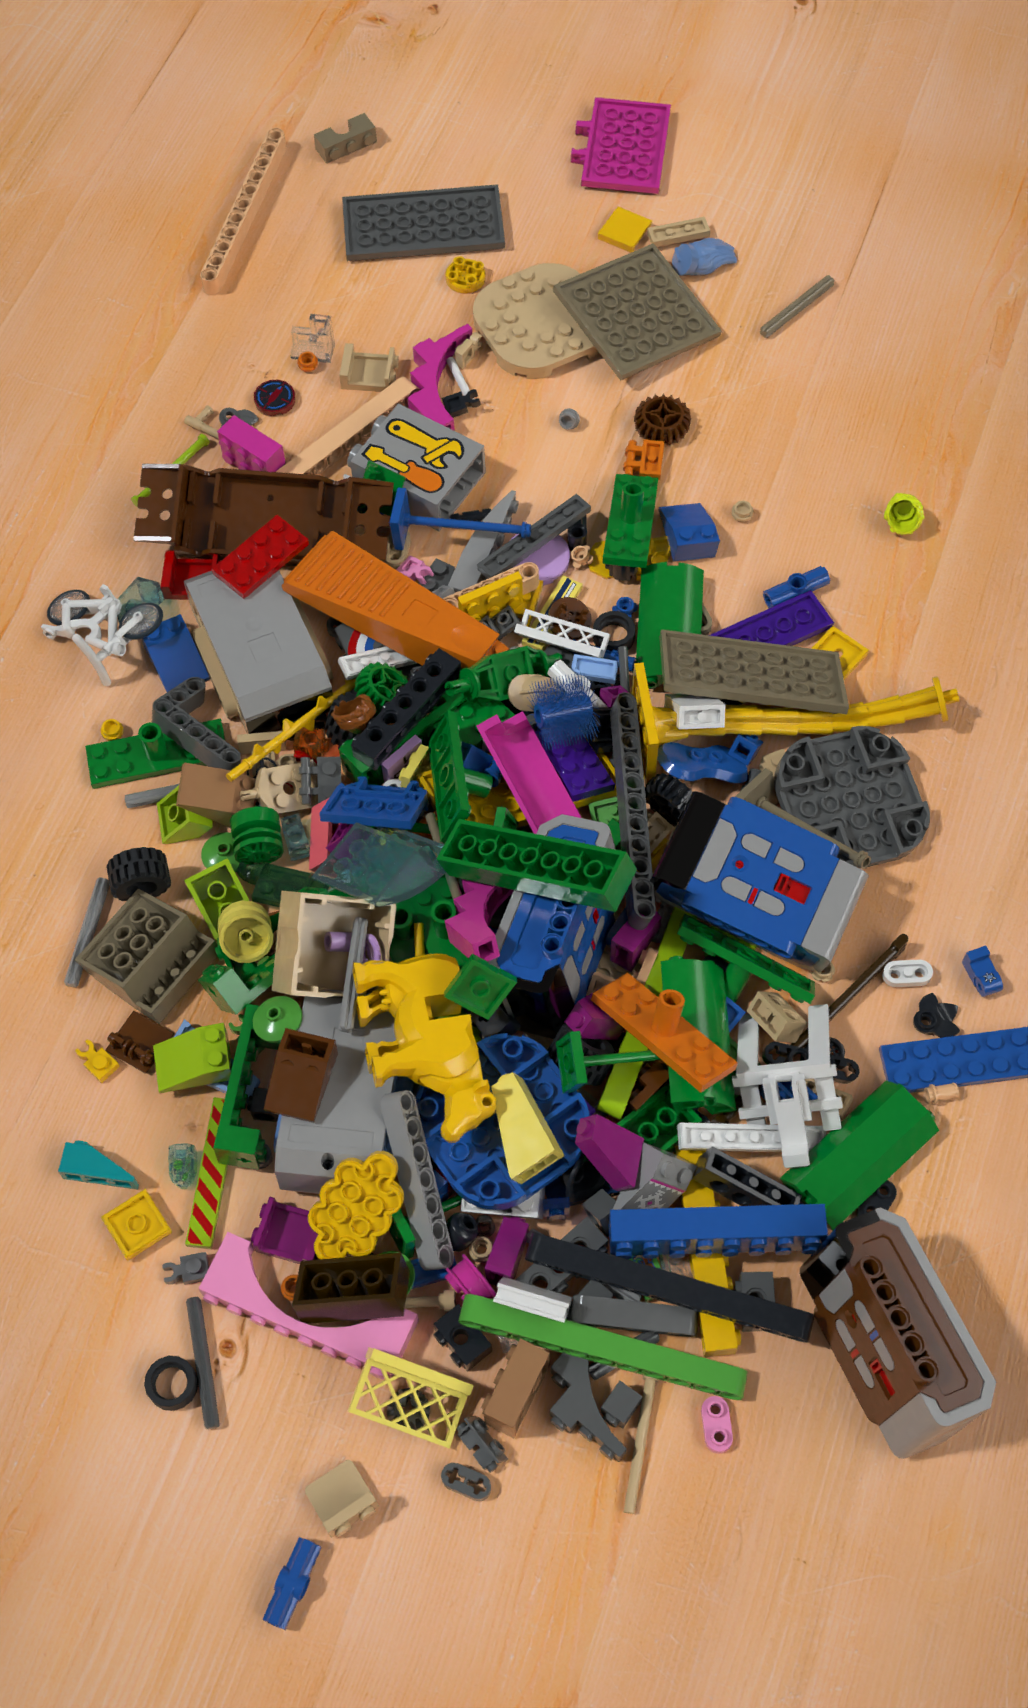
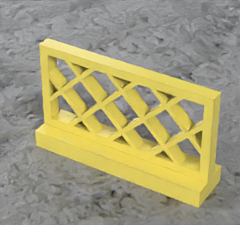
M368 1347L365 1356L367 1359L347 1412L450 1449L467 1396L471 1395L474 1385ZM371 1366L381 1369L385 1379L372 1387L367 1377ZM386 1371L395 1375L389 1378ZM403 1377L406 1379L410 1389L396 1396L391 1381ZM411 1381L417 1382L419 1385L414 1387ZM366 1383L368 1389L362 1391ZM387 1384L393 1398L379 1405L373 1390ZM428 1386L431 1388L435 1398L421 1405L416 1390ZM436 1390L444 1392V1394L438 1396ZM370 1393L376 1407L366 1412L356 1409L360 1397ZM412 1393L418 1407L404 1414L399 1399ZM449 1395L459 1398L456 1409L446 1414L441 1400ZM395 1402L401 1416L391 1421L386 1420L381 1408ZM437 1402L442 1417L429 1423L424 1408ZM378 1411L380 1417L372 1415L371 1413ZM420 1411L425 1425L416 1430L411 1429L406 1418ZM451 1416H453V1418H452V1420H451V1423H450V1421H449L448 1418L451 1417ZM403 1420L405 1426L397 1424V1422ZM445 1420L448 1427L445 1441L436 1438L431 1428ZM428 1429L430 1435L422 1433V1431Z

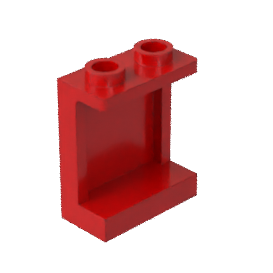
M166 551L160 585L164 599L189 600L183 581L212 571V568L220 562L218 554H213V559L176 558L175 551Z

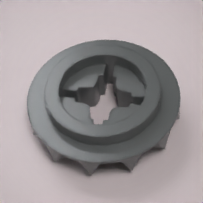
M410 1388L399 1389L396 1392V1396L409 1390ZM416 1390L421 1405L428 1402L422 1391ZM412 1393L399 1399L401 1407L406 1406L408 1399H410L413 1408L418 1407ZM395 1402L387 1405L389 1421L401 1416ZM430 1406L424 1408L427 1418H429ZM420 1411L408 1417L411 1429L416 1430L425 1424ZM403 1420L397 1422V1424L405 1426Z

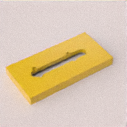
M834 626L811 648L842 652L843 655L840 657L844 680L869 652V649Z

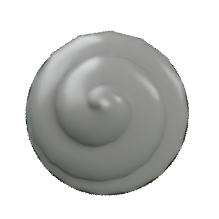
M564 409L559 415V423L566 430L576 428L580 422L579 414L573 409Z

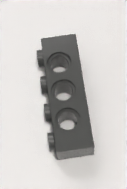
M588 1217L561 1239L604 1253L608 1251L606 1248L609 1246L608 1239ZM533 1264L516 1281L534 1285L537 1280H544L548 1283L547 1290L561 1294L569 1286L567 1282L575 1275L565 1272L558 1274L551 1268Z

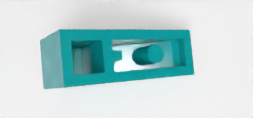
M79 1140L74 1143H65L58 1169L63 1179L138 1190L139 1184L134 1176L90 1146L89 1143Z

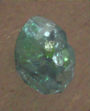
M188 1143L174 1144L169 1146V1176L172 1183L177 1187L187 1189L194 1182L197 1174V1149L195 1145Z

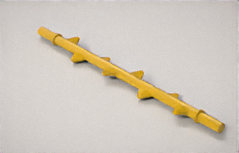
M356 678L345 679V684L327 698L320 695L317 705L293 723L288 719H284L283 731L263 747L255 744L253 754L247 759L244 758L242 763L228 772L226 778L232 782L245 771L251 770L253 765L273 751L279 754L282 743L303 727L313 731L315 718L331 707L333 701L339 695H345L346 692L352 691L355 688Z

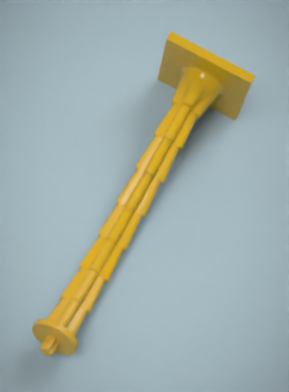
M644 662L634 663L632 695L637 701L644 787L655 777L659 746L688 738V735H832L833 732L850 731L852 727L856 726L880 727L903 724L906 720L940 715L942 722L948 721L946 705L960 701L958 691L955 688L942 692L939 678L936 676L932 677L933 686L864 704L863 702L849 704L847 714H832L824 711H809L807 709L786 707L758 709L757 707L725 709L724 728L678 729L676 727L677 713L671 708L652 706Z

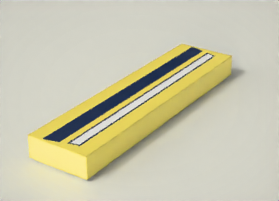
M563 575L540 613L548 615L552 604L560 598H577L583 588V584ZM538 618L535 619L530 628L535 629L541 626ZM547 626L546 628L550 634H554L550 630L549 626ZM525 637L522 640L523 646H529L534 649L544 651L547 646L545 643Z

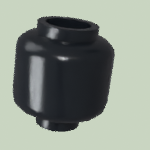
M458 1212L454 1213L446 1221L453 1251H464L478 1237V1225L471 1215Z

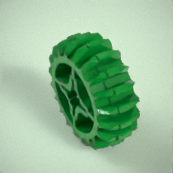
M380 662L370 663L357 676L354 691L357 692V696L365 694L370 697L376 707L375 716H377L384 704L388 701L390 702L396 696L397 690L402 685H406L409 676H404L402 670H396L395 665L389 667L386 662L383 665Z

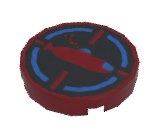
M278 379L268 380L256 388L254 403L257 410L264 415L276 416V414L280 413L283 415L293 408L295 404V391L286 381Z

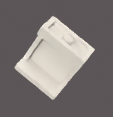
M680 693L665 694L664 707L671 708L677 713L676 727L678 729L724 728L725 704L719 699L704 696L696 697Z

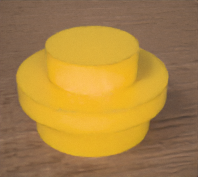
M108 719L103 722L100 732L105 740L111 741L121 738L124 728L119 721Z

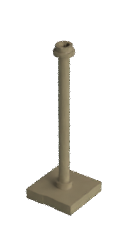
M765 768L735 796L833 842L840 848V854L854 861L853 865L855 867L865 869L870 864L871 857L867 852L860 851L858 853L777 807L779 800L775 791L772 771Z

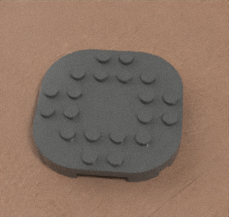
M856 726L852 727L850 731L815 739H810L809 736L798 740L787 749L775 771V791L782 810L858 853L860 851L867 852L871 857L868 867L901 859L910 854L923 840L930 823L929 806L927 801L922 802L908 766L910 757L897 739L893 736L890 739L886 735L879 733L880 729ZM838 853L837 858L853 865V860Z

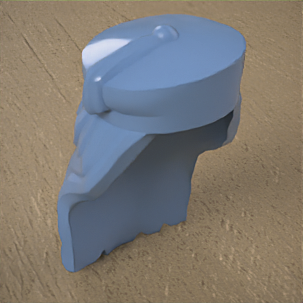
M705 238L701 241L689 244L684 243L674 249L672 267L680 276L707 275L724 264L736 263L737 258L734 253V247L730 244L725 243L721 239Z

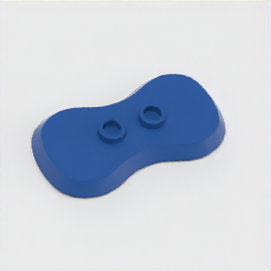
M670 742L658 748V762L666 772L678 779L695 781L702 778H716L730 783H743L748 779L747 766L728 755L730 748L726 746L714 745L706 748H695Z

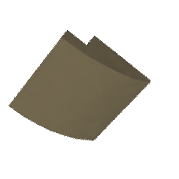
M137 889L76 957L75 961L126 1003L160 1024L202 975L203 970L210 966L217 958L215 947H218V944L215 940L200 933L186 914Z

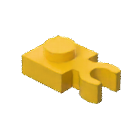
M87 1039L85 1042L89 1050L81 1052L77 1048L75 1051L80 1059L87 1060L83 1064L84 1067L102 1084L120 1065L102 1047L96 1052L92 1041Z

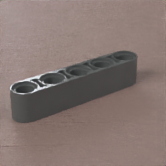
M573 1295L571 1321L593 1327L649 1333L656 1331L658 1334L697 1337L698 1312L674 1305Z

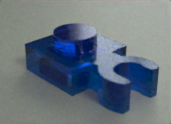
M569 1197L543 1199V1215L547 1217V1221H552V1219L565 1220L566 1215H570Z

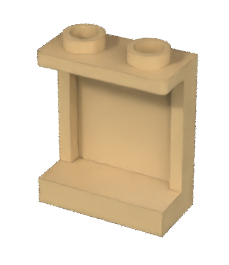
M345 343L339 374L341 389L382 392L396 381L394 368H398L399 357L395 355V349L390 347L389 355L354 352V344Z

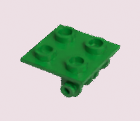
M368 460L364 479L394 483L392 506H382L379 509V512L391 517L397 488H403L406 477ZM361 504L358 507L365 508L366 505Z

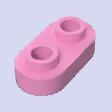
M711 1396L703 1402L701 1408L704 1439L707 1448L711 1452L721 1454L730 1448L733 1441L729 1407L721 1397ZM714 1405L718 1406L720 1408V1413L713 1414L710 1410V1407ZM721 1433L724 1436V1441L717 1442L714 1439V1435Z

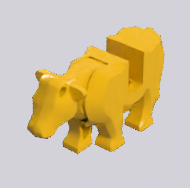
M436 953L419 955L399 963L371 960L364 964L353 962L352 973L357 994L379 986L378 989L368 996H357L356 1011L359 1026H367L375 1016L383 1012L389 1011L394 1017L393 1030L396 1040L393 1042H368L365 1046L369 1074H373L375 1088L382 1087L385 1081L392 1076H406L417 1084L444 1094L445 1120L441 1125V1136L448 1143L458 1142L466 1132L477 1128L485 1119L491 1117L495 1112L497 1103L495 1096L489 1091L488 1080H483L478 1046L473 1035L470 1014L432 1020L434 1017L460 1014L462 1006L444 997V991L460 971L456 958L447 954Z

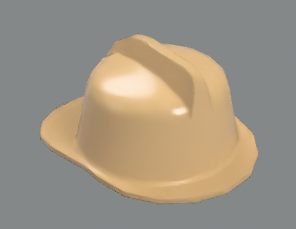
M535 674L516 676L512 679L508 688L509 699L513 706L518 710L533 711L532 709L535 707L534 698H537V696L533 697V694L535 696L536 693L534 691L538 689V682L540 687H542V681L544 687L545 680V686H547L549 691V688L552 687L550 683L551 678Z

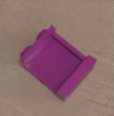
M269 1197L268 1202L263 1203L260 1210V1218L262 1219L259 1228L255 1227L251 1236V1242L255 1251L297 1264L306 1260H318L314 1251V1243L319 1234L311 1229L308 1223L309 1211L279 1203L274 1197Z

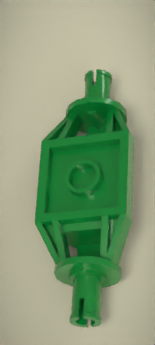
M529 646L487 655L470 668L462 669L458 680L446 682L445 688H453L446 690L448 696L463 693L469 700L476 698L491 701L509 699L508 688L512 679L523 674L549 677L547 674L549 668L554 665L555 660L562 659L560 653L547 656L543 650L534 649Z

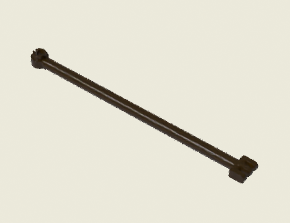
M906 934L899 935L892 942L891 946L828 1007L829 1022L885 968L887 963L891 962L894 958L896 959L905 950L908 942ZM808 1028L799 1036L796 1043L791 1044L792 1046L804 1048L808 1044ZM787 1051V1053H786L784 1056H783V1055H780V1056L786 1058L787 1055H788V1053H789V1051ZM741 1095L735 1099V1111L719 1113L710 1123L730 1124L729 1121L739 1112V1108L744 1107Z

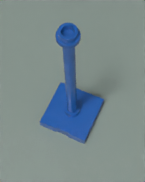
M397 488L389 522L395 550L404 549L410 524L521 534V538L530 537L531 524H527V522H523L522 525L411 516L406 488Z

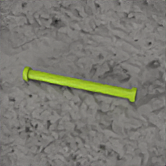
M200 434L198 440L172 464H185L203 446L210 444L209 439L204 434ZM145 488L139 495H134L131 498L133 504L137 507L138 497H148L151 494V489Z

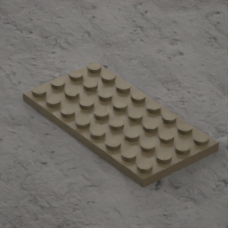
M661 629L659 639L664 692L784 706L786 708H800L809 711H824L832 714H847L849 704L838 652Z

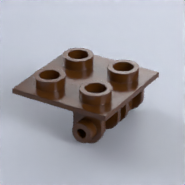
M133 1011L118 1032H111L107 1041L110 1044L105 1051L147 1074L155 1062L153 1045L171 1039L174 1033Z

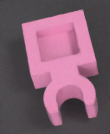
M409 556L396 569L413 581L418 579L420 584L423 585L427 583L424 579L426 575L434 576L429 566H426L423 561Z

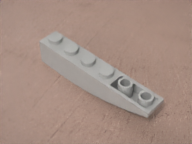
M510 491L482 522L511 524V516L517 512L519 501L516 500V491ZM475 530L464 548L448 586L453 587L455 593L487 579L478 571L477 564L495 552L498 547H502L505 538L504 533Z

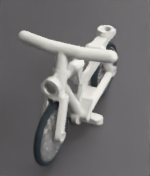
M102 584L99 588L103 594L102 599H90L89 595L82 590L66 591L57 596L47 610L49 621L59 626L43 624L41 626L43 634L52 640L56 636L72 639L89 659L97 671L102 684L108 687L111 685V680L102 661L111 654L123 656L126 652V645L131 640L141 639L152 634L163 620V611L155 603L138 604L122 616L119 630L117 631V615L121 612L122 604L120 600L114 597L108 586ZM95 614L90 619H80L83 615ZM104 619L108 622V642L101 640V628L98 625ZM89 628L91 633L84 640L79 634H75L76 629ZM88 644L97 647L101 650L97 654H95V652Z

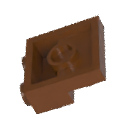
M658 1060L652 1066L647 1064L638 1073L635 1081L636 1085L632 1089L633 1093L630 1095L626 1109L623 1112L624 1117L633 1110L636 1112L652 1095L665 1086L669 1080V1069L664 1062Z

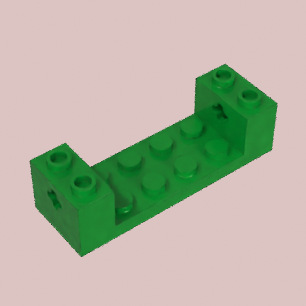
M445 693L433 706L431 713L420 720L388 757L414 735L422 740V745L427 746L434 734L433 725L444 717L447 710L454 711L469 699L463 693L454 696H448ZM353 739L345 741L339 748L342 769L345 775L353 783L358 782L357 777L364 776L367 777L368 785L381 786L384 783L382 766L380 765L374 771L353 757L351 747Z
M304 887L298 891L330 895L327 889ZM275 953L270 957L262 958L257 963L258 967L255 970L243 974L240 978L231 967L212 964L203 970V976L198 981L220 1010L237 1015L247 1004H250L272 985Z
M247 1004L213 1149L219 1164L259 1170L260 1162H265L267 1155L265 1139H262L260 1130L242 1127L243 1119L240 1118L241 1109H246L248 1094H245L247 1085L252 1083L253 1070H251L252 1061H257L259 1047L278 1050L280 1042H266L258 1037L253 1028V1016L259 1006Z

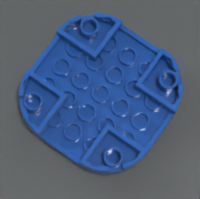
M501 1033L477 1042L483 1080H488L489 1091L493 1094L491 1086L497 1083L501 1076L514 1072L522 1077L565 1156L523 1184L512 1180L508 1173L496 1109L491 1117L485 1119L477 1128L466 1132L458 1142L448 1143L441 1136V1125L445 1120L444 1094L421 1086L415 1097L430 1158L461 1198L474 1206L488 1210L508 1209L523 1203L575 1165L583 1154L575 1144L577 1126L581 1118L590 1116L587 1104L580 1092L574 1091L573 1093L563 1094L560 1070L550 1058L549 1052L541 1044L524 1035L519 1037L508 1035V1033Z

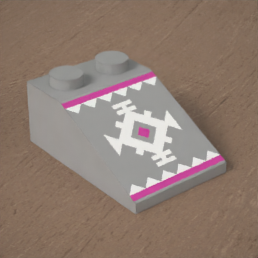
M643 1142L635 1187L621 1190L612 1210L668 1208L686 1191L697 1166L678 1155Z

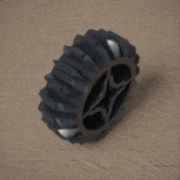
M664 773L661 775L657 774L645 787L646 803L650 805L649 808L654 812L657 811L674 827L685 804L688 803L696 808L700 800L691 791L692 788H688L678 778H673L672 775Z

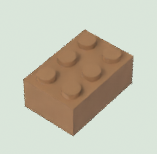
M521 1338L517 1345L512 1344L506 1356V1359H508L505 1370L500 1368L494 1380V1384H496L493 1394H487L481 1407L485 1424L512 1438H515L550 1366L549 1352Z

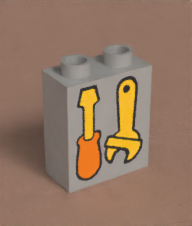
M399 403L388 416L381 415L376 419L372 427L371 437L364 445L356 444L350 451L347 465L352 471V477H364L368 460L405 476L403 488L407 490L411 516L450 519V515L454 514L486 473L484 445ZM429 526L437 531L442 529V527Z

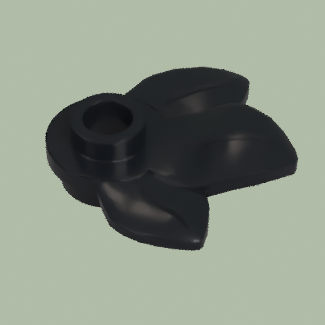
M934 993L927 994L919 1002V1011L913 1018V1025L917 1031L923 1034L933 1033L940 1038L955 1036L960 1032L959 1028L952 1023L958 1006L949 1003H938ZM921 1020H927L929 1025L922 1024Z

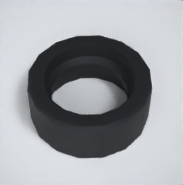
M620 611L602 613L596 619L593 629L601 631L606 626L618 625L627 631V636L624 639L618 641L609 640L606 650L612 651L614 649L618 651V647L627 646L629 650L635 641V624L632 618ZM594 636L593 642L595 646L601 647L604 637Z
M166 1356L158 1359L150 1366L145 1375L144 1386L146 1394L157 1407L163 1410L175 1411L184 1408L193 1400L197 1393L198 1379L195 1370L187 1360L179 1356ZM170 1367L178 1368L186 1374V1389L177 1398L165 1399L156 1390V1379L165 1369Z

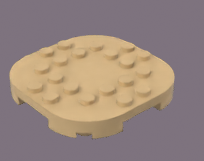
M538 264L490 283L479 292L473 304L474 327L476 332L483 336L496 355L498 365L503 370L514 376L518 373L526 375L527 379H539L551 376L552 369L586 356L589 360L599 354L598 350L553 292L554 285L579 275L578 271L562 264Z

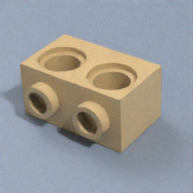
M758 991L747 1009V1012L776 1042L796 1043L807 1025V1022L779 993Z

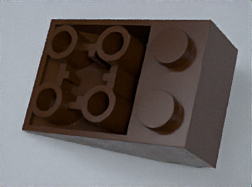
M285 1028L277 1050L264 1111L314 1123L338 1056L336 1040Z

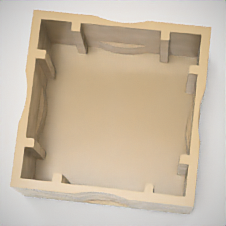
M281 891L272 991L295 996L343 997V992L323 990L344 991L349 952L326 951L324 947L325 934L327 932H352L355 918H366L368 920L367 934L375 936L381 949L380 960L389 961V950L394 933L396 901ZM366 949V950H365V954H366V958H367L368 961H369V957H368V955H367V949ZM379 986L366 990L364 993H358V996H368L366 993H372Z

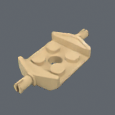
M311 759L310 766L316 767V763ZM301 763L261 768L256 776L255 788L240 791L242 801L249 799L258 800L261 807L272 808L278 814L312 808L318 804V795L311 796V805H302V796L299 795V788H301L299 767H301ZM311 775L312 788L318 787V775ZM284 783H289L293 786L294 792L292 795L284 792Z

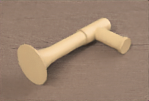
M206 406L196 418L189 415L186 416L185 424L219 439L218 430L203 422L214 412L210 406Z

